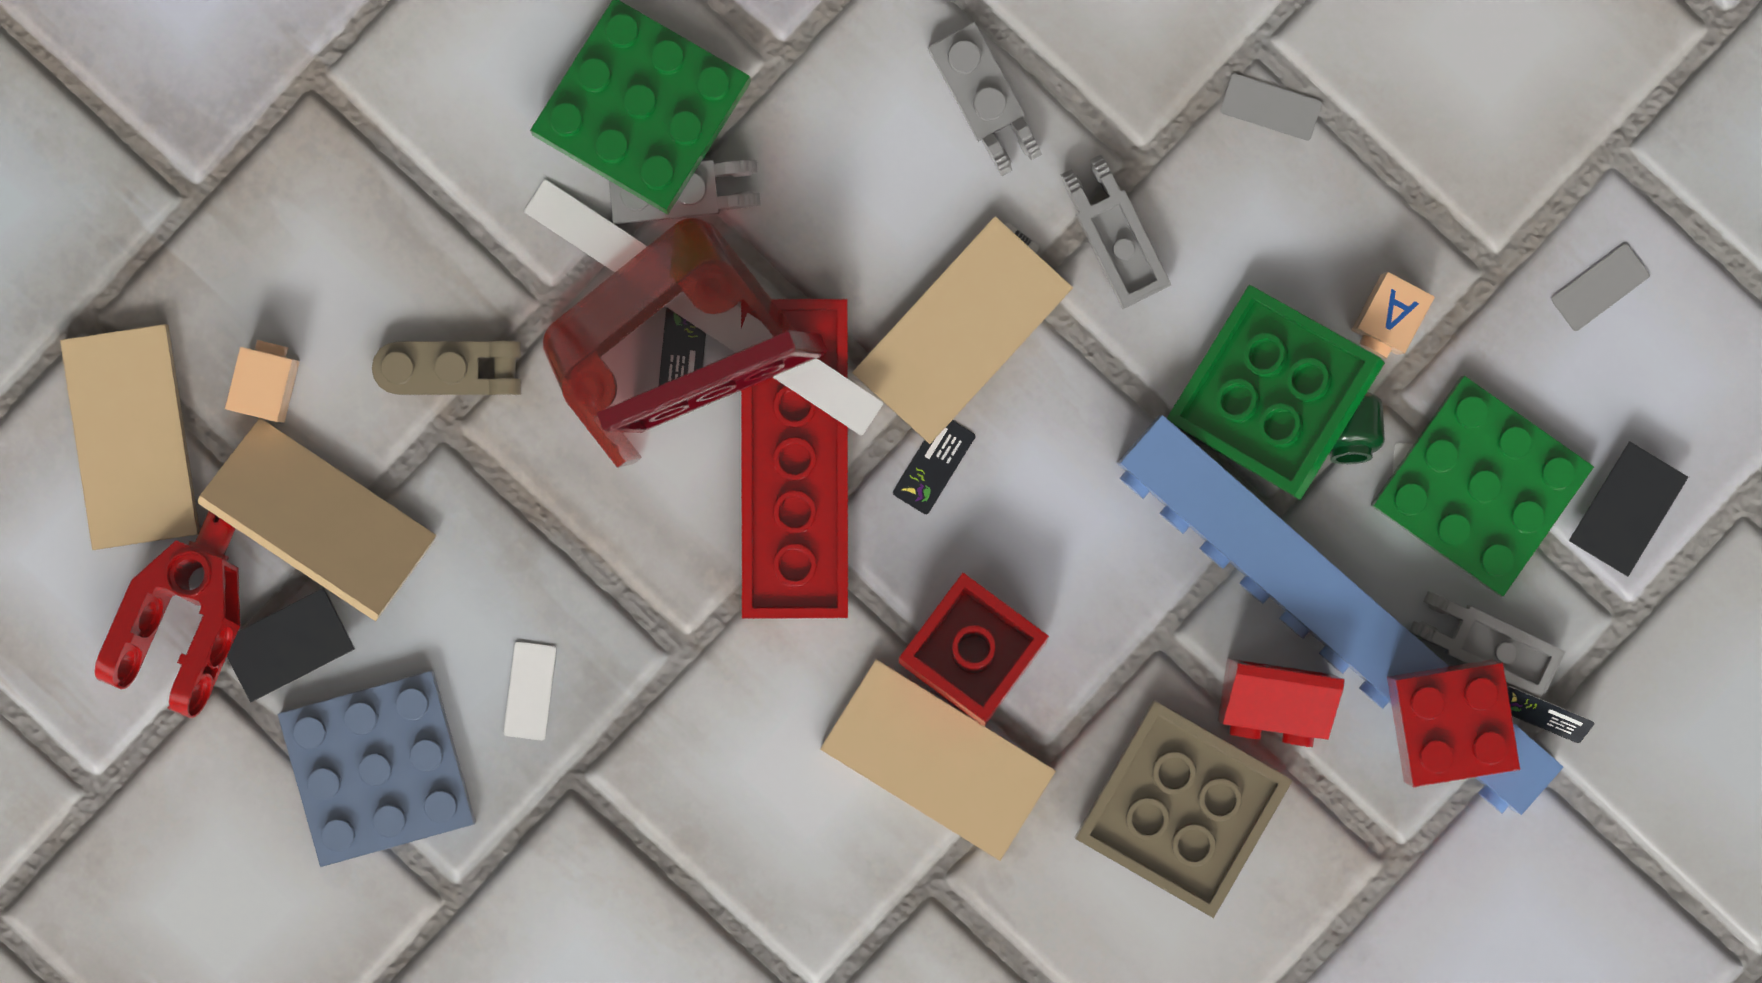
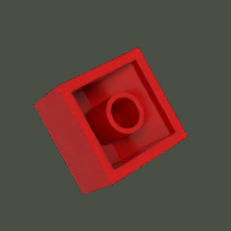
M1227 658L1218 721L1222 724L1230 725L1229 735L1261 739L1262 730L1283 733L1282 743L1313 747L1314 738L1329 740L1343 693L1345 679L1330 673Z

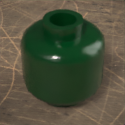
M1369 392L1366 393L1329 453L1331 462L1337 464L1364 463L1370 461L1373 458V453L1384 445L1383 405L1378 396Z

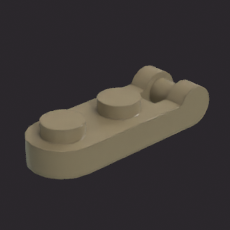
M398 341L388 343L380 348L373 358V378L380 388L388 393L397 395H521V379H516V358H521V342ZM480 358H494V379H480Z

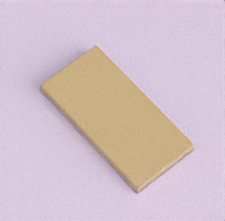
M995 216L855 368L852 374L926 442L931 444L1073 287Z
M163 324L60 340L92 550L198 535L200 527L169 325Z
M262 418L257 420L200 494L197 502L375 622L434 543L437 536Z
M878 659L874 660L820 747V750L999 861L1003 858L1056 772L1049 765L986 726H982L970 716Z

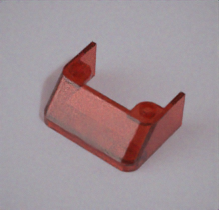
M686 218L677 222L553 322L544 334L543 350L565 401L617 468L635 464L642 457L623 432L603 431L597 412L609 408L617 394L616 378L601 357L682 291L696 308L708 314L725 313L744 299L773 337L789 330L796 331L716 227L704 219Z

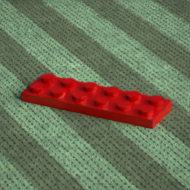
M741 299V329L747 313H749L779 334L789 330L821 334L827 352H825L824 356L817 359L848 379V299ZM772 377L741 390L742 619L848 618V427Z

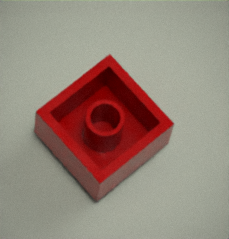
M962 572L900 655L899 664L985 727L1045 646L1049 635Z
M1486 660L1387 677L1404 783L1412 787H1419L1520 770L1503 662Z

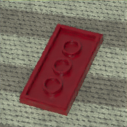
M789 330L599 411L597 416L603 431L643 433L824 356L827 350L821 334Z

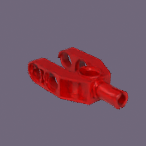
M208 511L195 542L189 541L187 545L175 540L131 580L98 654L94 670L97 680L118 689H126L132 684L140 671L172 596L177 595L195 605L201 606L199 614L203 615L186 655L181 653L177 663L181 664V667L172 685L167 709L188 718H195L200 714L210 697L240 628L239 568L229 563V557L225 555L236 528ZM203 567L204 578L202 583L197 588L190 590V576L195 570Z

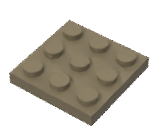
M1153 700L1074 838L1214 918L1293 780Z

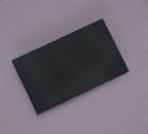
M1629 441L1569 539V542L1629 577L1689 477Z
M322 588L238 631L227 658L251 703L355 650V647L325 589Z

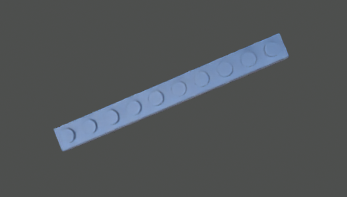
M1163 415L1157 416L1117 462L1125 470L1119 478L1142 499L1149 492L1165 505L1159 513L1165 520L1182 534L1189 527L1205 540L1199 549L1222 569L1229 562L1245 576L1239 584L1262 604L1270 597L1285 611L1279 619L1300 638L1304 639L1308 633H1311L1324 645L1319 654L1340 673L1343 674L1348 668H1351L1364 680L1359 689L1380 708L1383 709L1388 703L1391 704L1387 677L1449 667ZM1513 723L1520 770L1475 778L1484 785L1478 794L1501 814L1509 807L1512 811L1522 815L1563 769V766Z

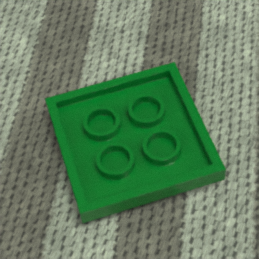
M612 0L530 131L535 138L668 215L751 83V78L748 74L622 1Z
M1249 284L1167 416V419L1178 429L1301 500L1385 362L1375 354Z
M1464 375L1459 378L1371 506L1491 591L1504 597L1594 466Z

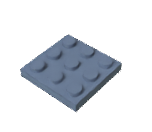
M434 670L278 713L320 867L457 830L476 823Z

